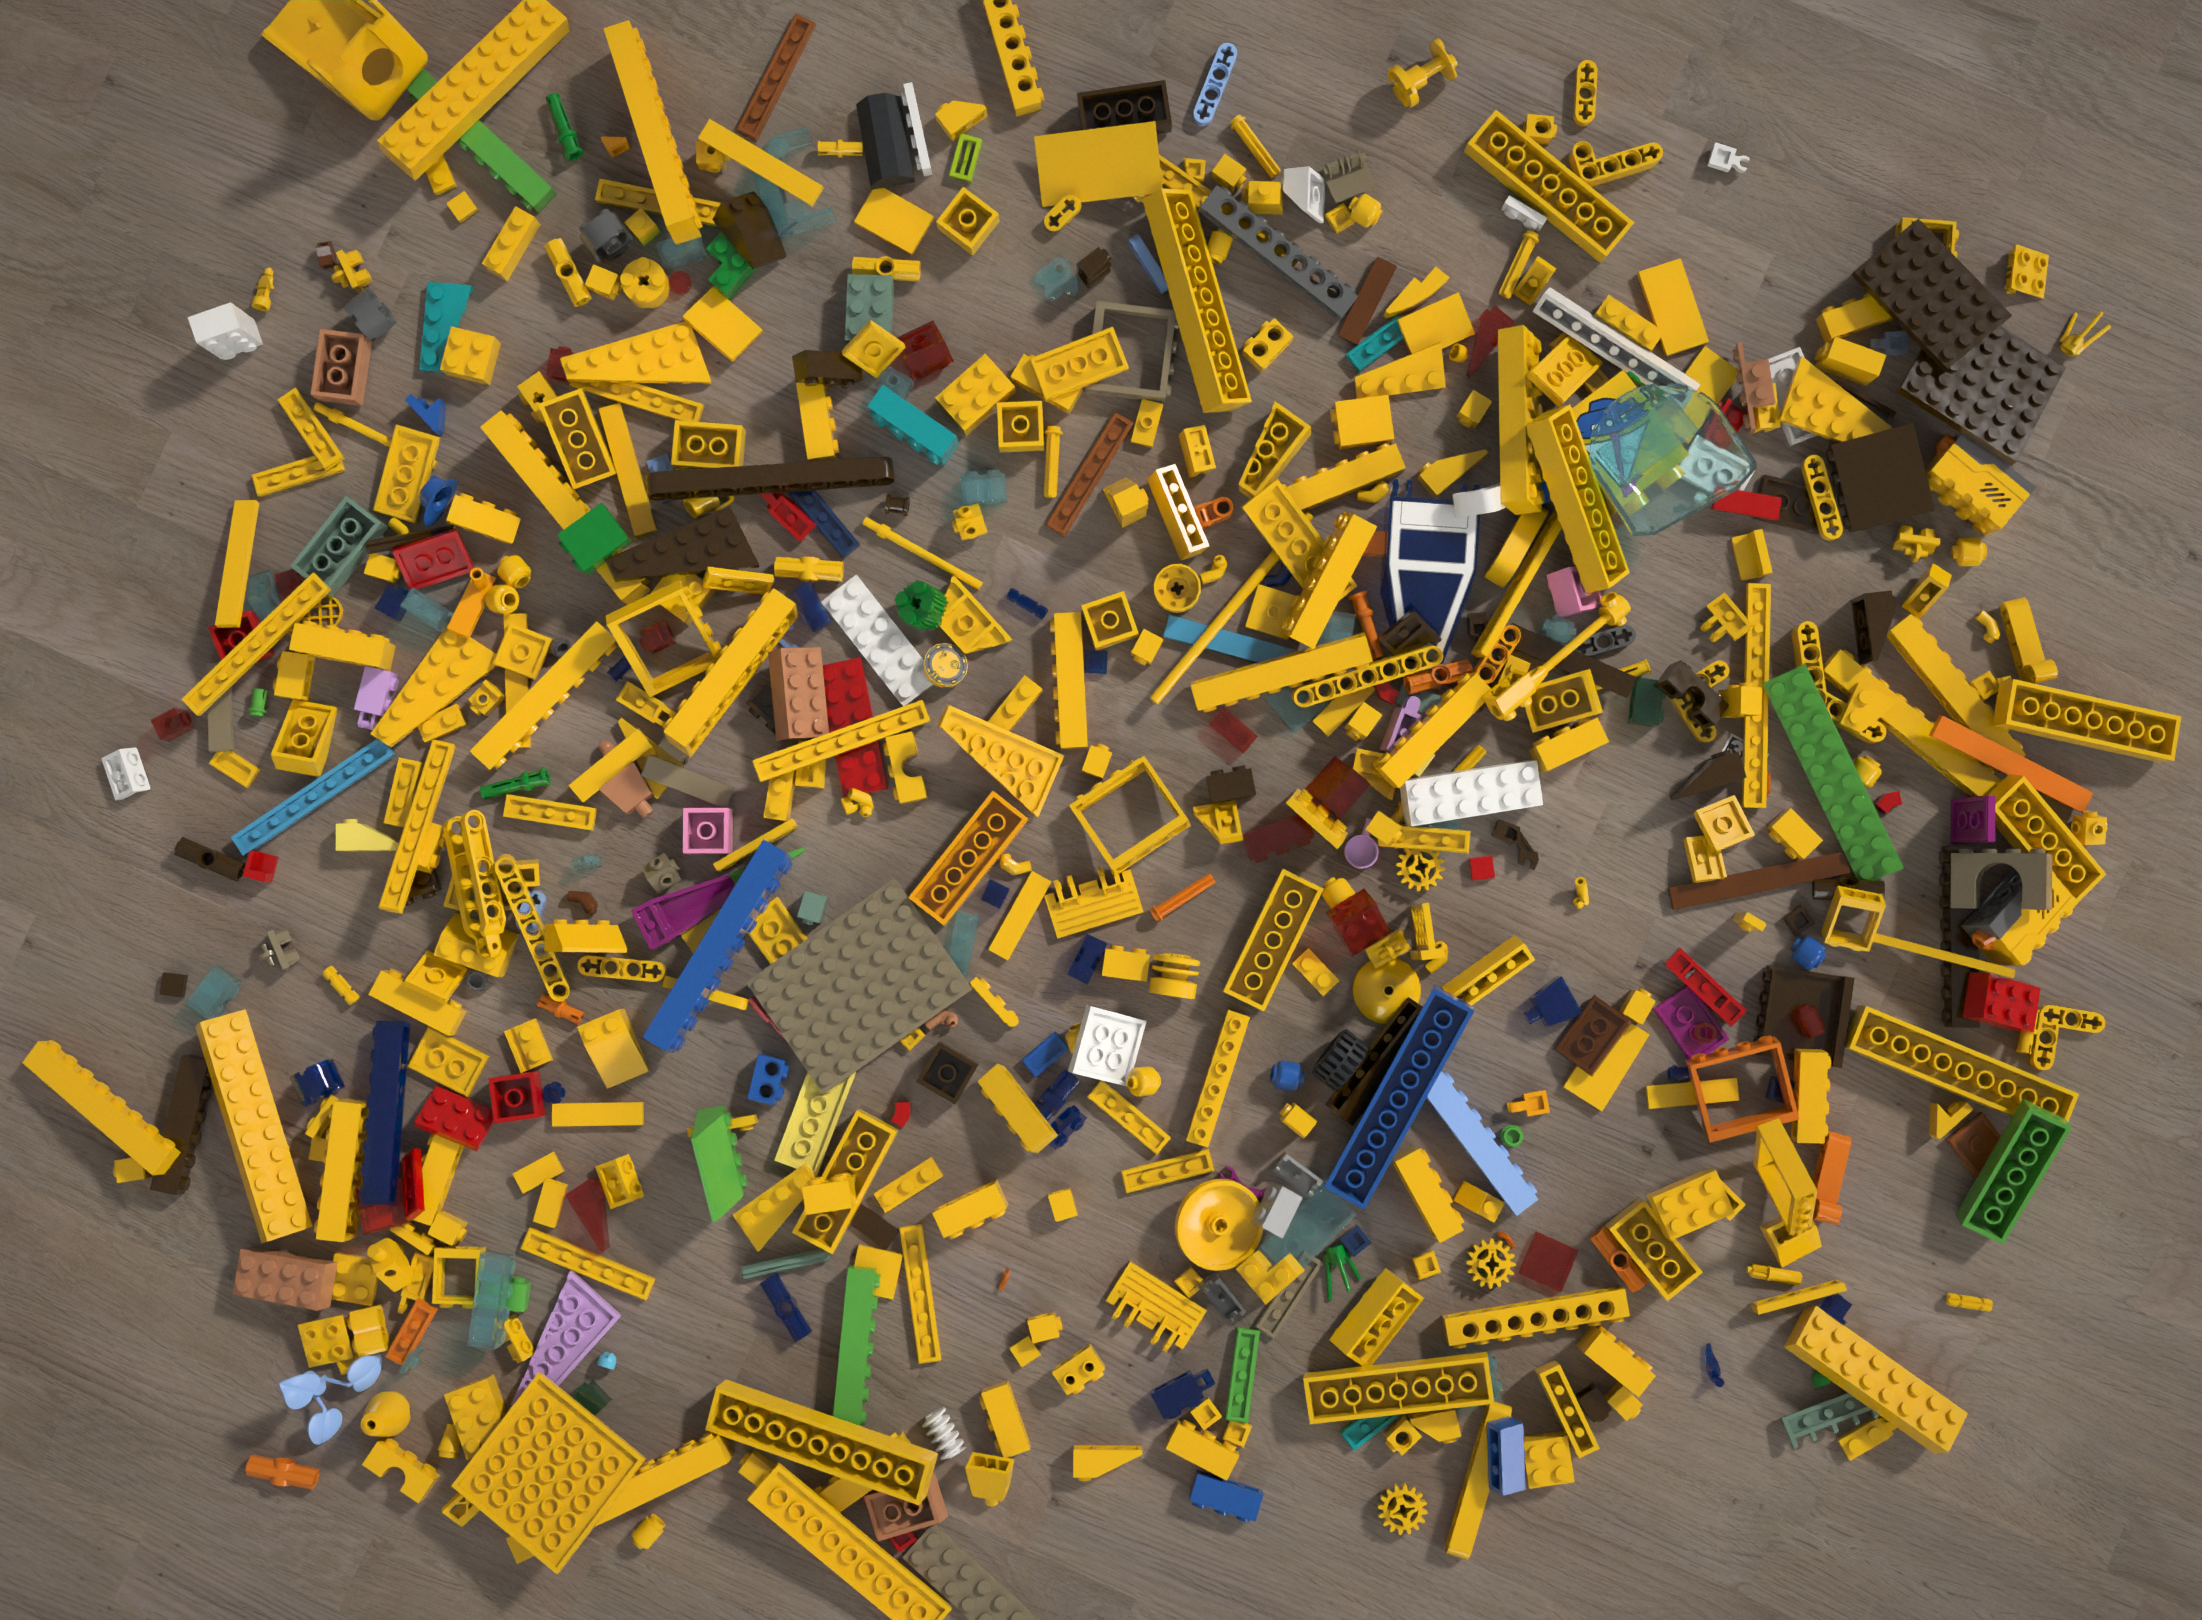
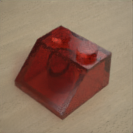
M933 320L897 337V339L905 344V349L900 355L913 381L925 378L928 374L938 369H944L954 362L945 340Z
M1334 756L1305 790L1337 819H1340L1371 784L1353 768Z

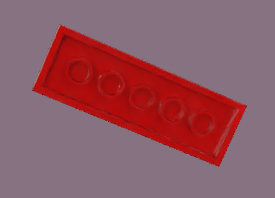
M859 657L822 665L830 733L873 718L862 658ZM879 741L835 756L843 798L848 796L851 788L865 793L888 789Z

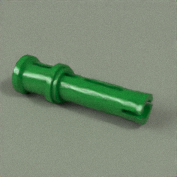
M551 93L545 99L559 133L557 139L563 146L564 158L567 161L577 160L584 155L583 149L579 147L577 142V133L572 130L559 93Z
M544 766L538 771L522 772L516 778L480 786V793L482 798L487 800L523 789L525 791H532L533 788L542 785L547 787L551 785V779L547 768Z

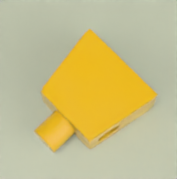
M1249 181L1242 189L1241 201L1250 207L1249 211L1253 214L1283 215L1284 192L1280 182Z
M384 1238L368 1248L367 1255L370 1258L374 1274L393 1292L415 1281L403 1245L389 1238Z
M972 1452L965 1467L972 1495L984 1498L985 1504L989 1507L996 1506L998 1501H1004L1010 1487L1014 1459Z

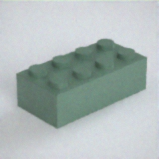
M345 496L290 567L305 579L312 573L317 574L331 589L327 595L334 597L367 556L365 542L380 539L389 527L355 500Z

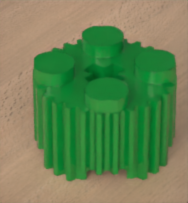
M917 580L914 583L912 582L911 585L908 584L907 588H903L904 591L896 595L895 603L897 604L896 607H898V616L906 624L920 630H934V628H938V625H942L941 617L946 612L944 608L947 607L948 601H946L947 597H945V594L937 588Z

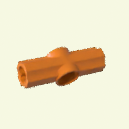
M1468 659L1446 665L1439 664L1434 668L1404 676V687L1409 695L1431 689L1439 690L1443 686L1457 683V680L1463 674L1473 673V667ZM1434 673L1440 674L1442 681L1437 680Z
M1602 1226L1594 1231L1589 1239L1628 1289L1634 1293L1645 1286L1648 1280L1607 1228ZM1622 1254V1263L1615 1265L1613 1262L1615 1255Z
M255 1454L250 1456L245 1468L246 1475L270 1480V1483L273 1485H293L311 1490L316 1487L320 1476L318 1468L295 1464L296 1462L292 1459H273Z

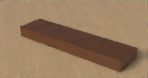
M1377 256L1337 337L1355 346L1359 344L1397 268L1396 265Z

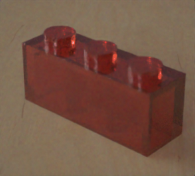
M1297 814L1242 834V842L1249 861L1255 859V862L1259 863L1269 859L1268 854L1276 852L1278 856L1290 851L1289 846L1297 844L1299 848L1310 844V839L1314 837L1310 824Z

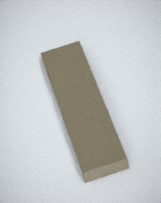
M217 662V663H206V675H207L219 662ZM231 686L207 709L209 751L212 753L234 751Z
M649 754L641 774L643 777L722 808H727L735 788Z
M1303 1250L1297 1259L1305 1271L1270 1301L1255 1324L1257 1329L1272 1339H1275L1323 1265L1321 1260L1306 1250Z

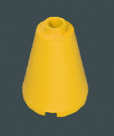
M395 1391L376 1394L366 1406L361 1420L362 1431L369 1436L393 1437L400 1434L407 1428L411 1420L409 1402L403 1395Z

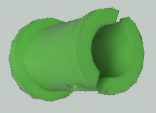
M253 688L251 707L248 708L250 716L262 718L266 713L264 709L267 690Z

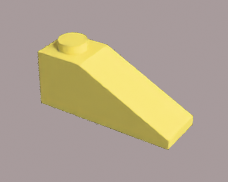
M344 819V823L336 824V851H397L400 841L368 825L358 823V819Z

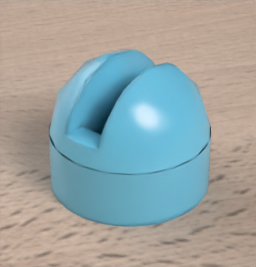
M604 1352L600 1355L597 1365L614 1370L617 1359L613 1353Z

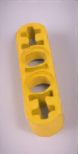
M1811 455L1804 459L1801 464V470L1820 535L1824 540L1833 541L1841 536L1843 526L1824 461L1818 455ZM1811 460L1813 464L1817 463L1818 467L1815 468V470H1813V468H1808V464L1811 463ZM1819 473L1821 474V476H1818L1811 480V477L1813 475H1818ZM1816 481L1824 484L1825 489L1823 493L1814 491L1813 485ZM1821 503H1827L1830 506L1831 511L1828 515L1820 512L1819 507ZM1833 516V519L1829 522H1823L1824 519H1828ZM1829 523L1831 528H1836L1833 536L1832 533H1827L1826 531L1829 528Z
M588 955L580 958L577 964L579 972L586 976L659 982L667 974L665 965L657 961ZM588 959H590L592 964H600L599 959L602 960L600 965L601 974L598 973V968H591L587 972V968L583 967V964L587 963ZM609 961H613L617 965V970L613 974H608L605 970V966ZM632 963L639 966L640 971L636 976H631L627 970L628 966ZM655 965L662 972L657 975V978H654L652 973H645L646 978L642 977L645 969H654Z
M665 975L662 987L672 989L678 979ZM719 990L711 991L707 998L711 1001L742 1010L747 1009L749 1002L747 998Z

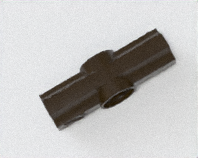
M182 837L175 846L174 855L195 863L203 869L211 870L236 882L243 877L246 864L222 854L219 850H213L185 837ZM209 854H212L214 858L211 865L207 862Z
M1851 875L1841 876L1839 880L1814 879L1812 881L1813 900H1832L1837 886L1882 894L1883 898H1885L1884 881L1859 880Z

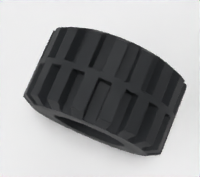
M1345 1029L1331 1041L1313 1067L1312 1074L1335 1091L1341 1088L1356 1071L1365 1058L1369 1046L1348 1029Z

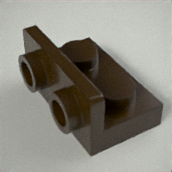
M765 685L752 701L749 700L747 702L751 707L748 711L757 719L762 717L766 720L765 726L772 733L776 734L772 689Z
M435 868L431 874L416 870L405 906L414 904V899L420 897L423 900L436 896L435 892L442 890Z

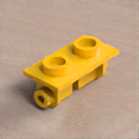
M516 1313L497 1323V1331H499L503 1341L510 1340L512 1343L506 1347L513 1361L516 1360L518 1364L534 1355L533 1345L527 1337Z

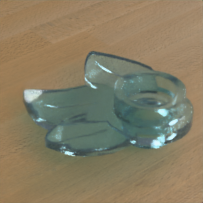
M1058 257L1053 259L1049 266L1040 268L1035 276L1036 284L1045 285V294L1050 302L1058 299L1063 292L1071 296H1076L1078 279L1071 272V265L1065 258ZM1058 264H1061L1064 267V271L1062 273H1058L1056 271V266Z

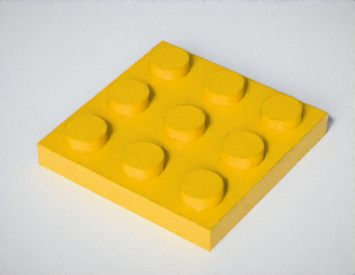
M1297 788L1286 804L1338 849L1348 834L1345 831L1347 827L1338 819L1334 821L1329 816L1330 812L1323 805L1317 806L1312 801L1313 796L1305 789L1301 791Z

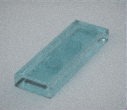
M957 911L949 955L967 980L980 916Z

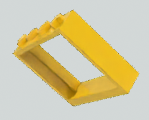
M680 580L606 615L608 628L649 697L707 670L712 663L716 664L720 658L719 654L722 650L720 643L713 641L711 637L713 632L708 622L703 623L700 618L703 617V614L698 604L693 605L690 600L693 596L688 586L683 587ZM679 595L710 651L652 678L621 623Z
M1145 756L1135 761L1131 760L1128 767L1122 771L1117 770L1109 776L1110 779L1104 783L1099 782L1095 784L1089 793L1077 796V799L1069 805L1115 876L1191 826L1188 818ZM1145 771L1176 815V818L1113 859L1082 812Z
M1780 1119L1757 1126L1753 1165L1789 1235L1794 1233L1802 1234L1804 1230L1812 1226L1817 1189Z

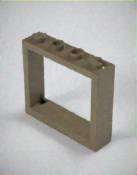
M1096 301L1092 334L1103 330L1105 312L1168 320L1160 391L1093 383L1086 386V394L1134 400L1146 399L1165 403L1166 396H1171L1172 384L1168 383V376L1173 375L1175 363L1170 361L1171 353H1176L1177 340L1173 339L1174 331L1179 330L1175 311Z

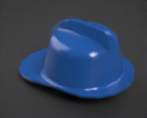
M433 475L421 489L420 501L426 508L424 513V524L426 526L434 525L441 517L448 502L457 490L458 483L456 480L445 481Z

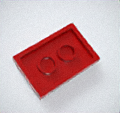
M458 528L394 548L392 551L410 592L470 573L475 568Z
M435 1086L414 1121L415 1127L478 1152L494 1124L492 1108L438 1086Z

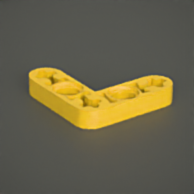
M1715 661L1696 674L1703 678L1712 688L1728 677L1729 667L1723 661ZM1714 666H1716L1717 668L1722 667V676H1720L1719 674L1713 676L1712 678H1709L1707 676L1708 674H1711L1715 671ZM1685 692L1683 698L1686 703L1690 700L1692 702L1690 695ZM1670 699L1698 742L1708 743L1716 737L1715 726L1706 728L1710 730L1708 733L1709 738L1706 736L1701 737L1700 733L1703 731L1700 726H1693L1696 722L1687 716V711L1689 708H1692L1693 702L1682 709L1681 705L1685 704L1682 699Z
M2054 1005L2040 1006L2038 1008L2040 1012L2036 1024L2038 1032L2037 1035H2034L2032 1053L2029 1057L2031 1066L2037 1070H2048L2053 1066L2059 1028L2099 1033L2105 1027L2104 1017L2095 1012ZM2049 1011L2051 1014H2058L2059 1017L2058 1019L2048 1018L2047 1021V1017H2044V1012ZM2070 1012L2076 1017L2073 1025H2068L2065 1021L2066 1015ZM2094 1018V1021H2097V1026L2092 1027L2091 1024L2082 1023L2083 1019L2093 1020ZM2043 1031H2047L2050 1034V1041L2046 1044H2043L2039 1037ZM2038 1046L2048 1048V1051L2038 1050ZM2043 1056V1058H2046V1063L2041 1064V1062L2037 1061V1058Z

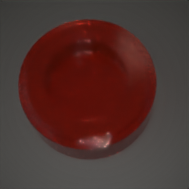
M684 271L673 272L668 280L671 290L679 295L686 294L692 286L691 278Z

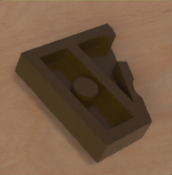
M1413 608L1379 637L1380 642L1394 656L1405 653L1407 650L1422 648L1424 644L1434 641L1438 643L1442 640L1439 634Z

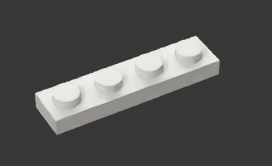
M912 82L904 84L905 92H902L901 96L903 105L909 107L910 113L906 114L908 128L913 127L914 135H910L913 149L918 148L919 156H915L917 169H922L923 175L929 176L932 175L914 88Z

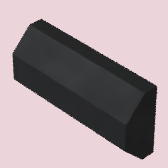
M889 93L866 96L856 104L871 190L915 182L900 96Z

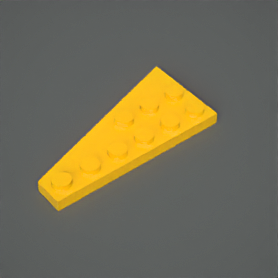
M946 704L937 725L1034 816L1039 817L1064 755Z

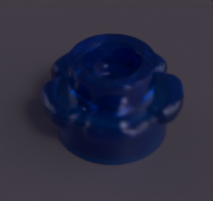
M552 1082V1084H547L544 1087L543 1097L548 1103H560L562 1098L565 1097V1089L561 1087L562 1085L559 1082Z

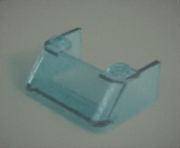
M807 127L773 137L760 149L781 160L788 155L789 150L811 144L812 141ZM752 172L758 195L768 207L780 239L837 222L832 207L810 213L806 203L801 200L787 202L783 189Z

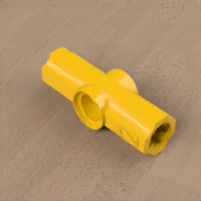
M562 238L549 241L544 248L573 305L577 307L588 303L592 297ZM573 269L570 276H563L565 270Z
M887 256L881 258L853 257L852 274L893 276V280L919 282L920 261L896 260ZM889 265L892 267V270L889 273H882V267Z
M776 557L774 576L797 578L805 582H818V580L842 582L844 563L820 560L815 557H800V559Z

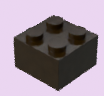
M940 1041L916 1082L951 1103L956 1104L978 1068L979 1063Z

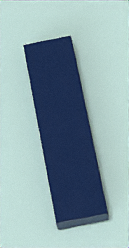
M816 490L788 492L843 559L861 546Z

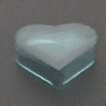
M580 856L572 860V869L574 870L602 866L600 856Z

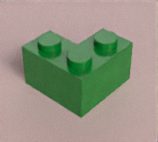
M720 232L706 248L709 255L720 264V267L708 280L712 287H715L730 301L758 268L752 270L727 237Z

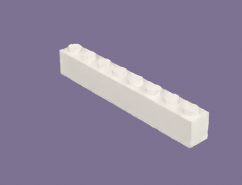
M1551 287L1543 294L1532 311L1625 372H1632L1642 383L1683 409L1701 385Z

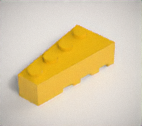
M1276 401L1272 406L1271 413L1265 422L1264 429L1238 484L1239 491L1249 499L1253 498L1280 476L1311 435L1310 425Z

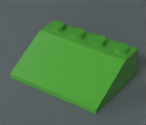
M725 1105L698 1110L691 1137L712 1222L718 1221L743 1197L745 1187H748L746 1174H742L740 1168L743 1166L740 1153L737 1154L735 1148L737 1146V1137L735 1133L731 1132L730 1128L732 1126L731 1113L726 1112Z

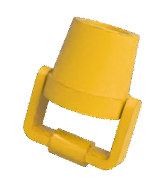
M726 496L729 501L721 506L718 497L683 499V505L693 518H697L711 510L717 512L734 501V496Z

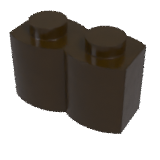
M1097 247L1076 264L1077 275L1088 289L1111 272L1110 267L1112 265L1110 260L1112 258L1104 248L1101 250Z

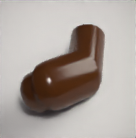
M583 891L568 892V902H580L587 915H594L597 912L598 904L591 893Z

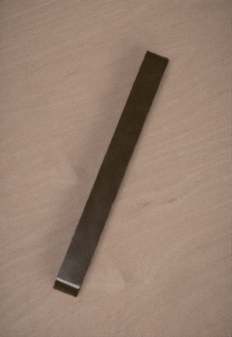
M890 457L660 471L649 473L646 476L648 499L653 501L885 486L895 481L893 461Z

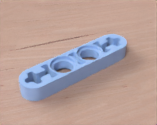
M1231 43L1220 45L1193 113L1194 122L1198 126H1208L1212 122L1237 58V49ZM1229 50L1231 51V56H1228L1225 65L1222 63L1224 57L1223 53H1226V51ZM1215 70H1223L1226 76L1222 80L1215 79L1213 76ZM1206 91H1216L1217 98L1208 100L1205 97ZM1207 105L1208 117H1204V119L1202 120L1200 119V114L1198 113H1202L1204 110V106Z

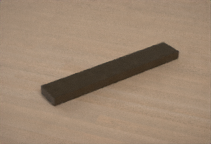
M1511 623L1521 632V638L1514 648L1515 650L1546 663L1565 647L1560 643ZM1508 630L1505 640L1510 642L1513 639V632ZM1576 650L1555 666L1570 674L1590 669L1595 685L1624 698H1628L1637 679L1633 675Z

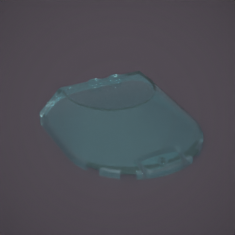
M1655 383L1648 384L1621 395L1603 411L1604 415L1598 424H1595L1590 438V460L1594 474L1632 536L1658 534L1735 492L1757 469L1756 460L1719 406L1703 392L1697 393L1688 389V386L1677 383H1669V386H1655Z

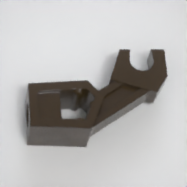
M1487 612L1467 614V635L1471 636L1475 643H1477L1481 634L1474 633V624H1482L1481 631L1483 632L1488 624ZM1497 648L1492 651V658L1495 661L1500 659L1496 656V651L1499 650Z
M1497 820L1491 836L1509 845L1516 844L1519 849L1518 864L1523 865L1524 860L1528 858L1531 861L1528 869L1535 870L1539 861L1538 852H1534L1520 831V827ZM1508 828L1515 831L1514 841L1505 837Z

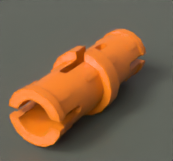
M545 993L539 998L541 1001L537 1003L538 1007L554 1013L555 1017H563L576 1023V1025L581 1023V1016L584 1017L585 1012L567 1005L566 1001H554Z

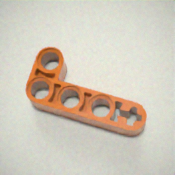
M1828 1131V1136L1825 1137V1144L1821 1143L1813 1176V1183L1817 1189L1813 1214L1814 1220L1838 1225L1841 1219L1842 1206L1837 1204L1850 1152V1136Z

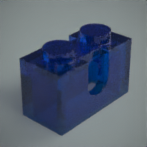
M1087 934L1067 975L1088 984L1108 943Z

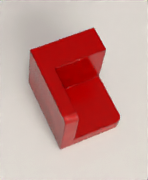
M250 850L243 877L272 883L279 857Z

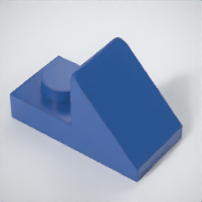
M410 394L405 401L441 437L444 434L446 403L439 398L429 406L421 396L417 399Z

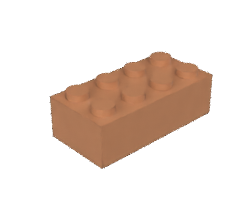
M821 647L779 648L768 652L776 742L808 741L828 734Z
M255 1246L240 1249L233 1295L316 1311L329 1308L338 1262Z

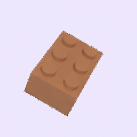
M320 329L310 395L319 401L363 406L372 340L365 334Z

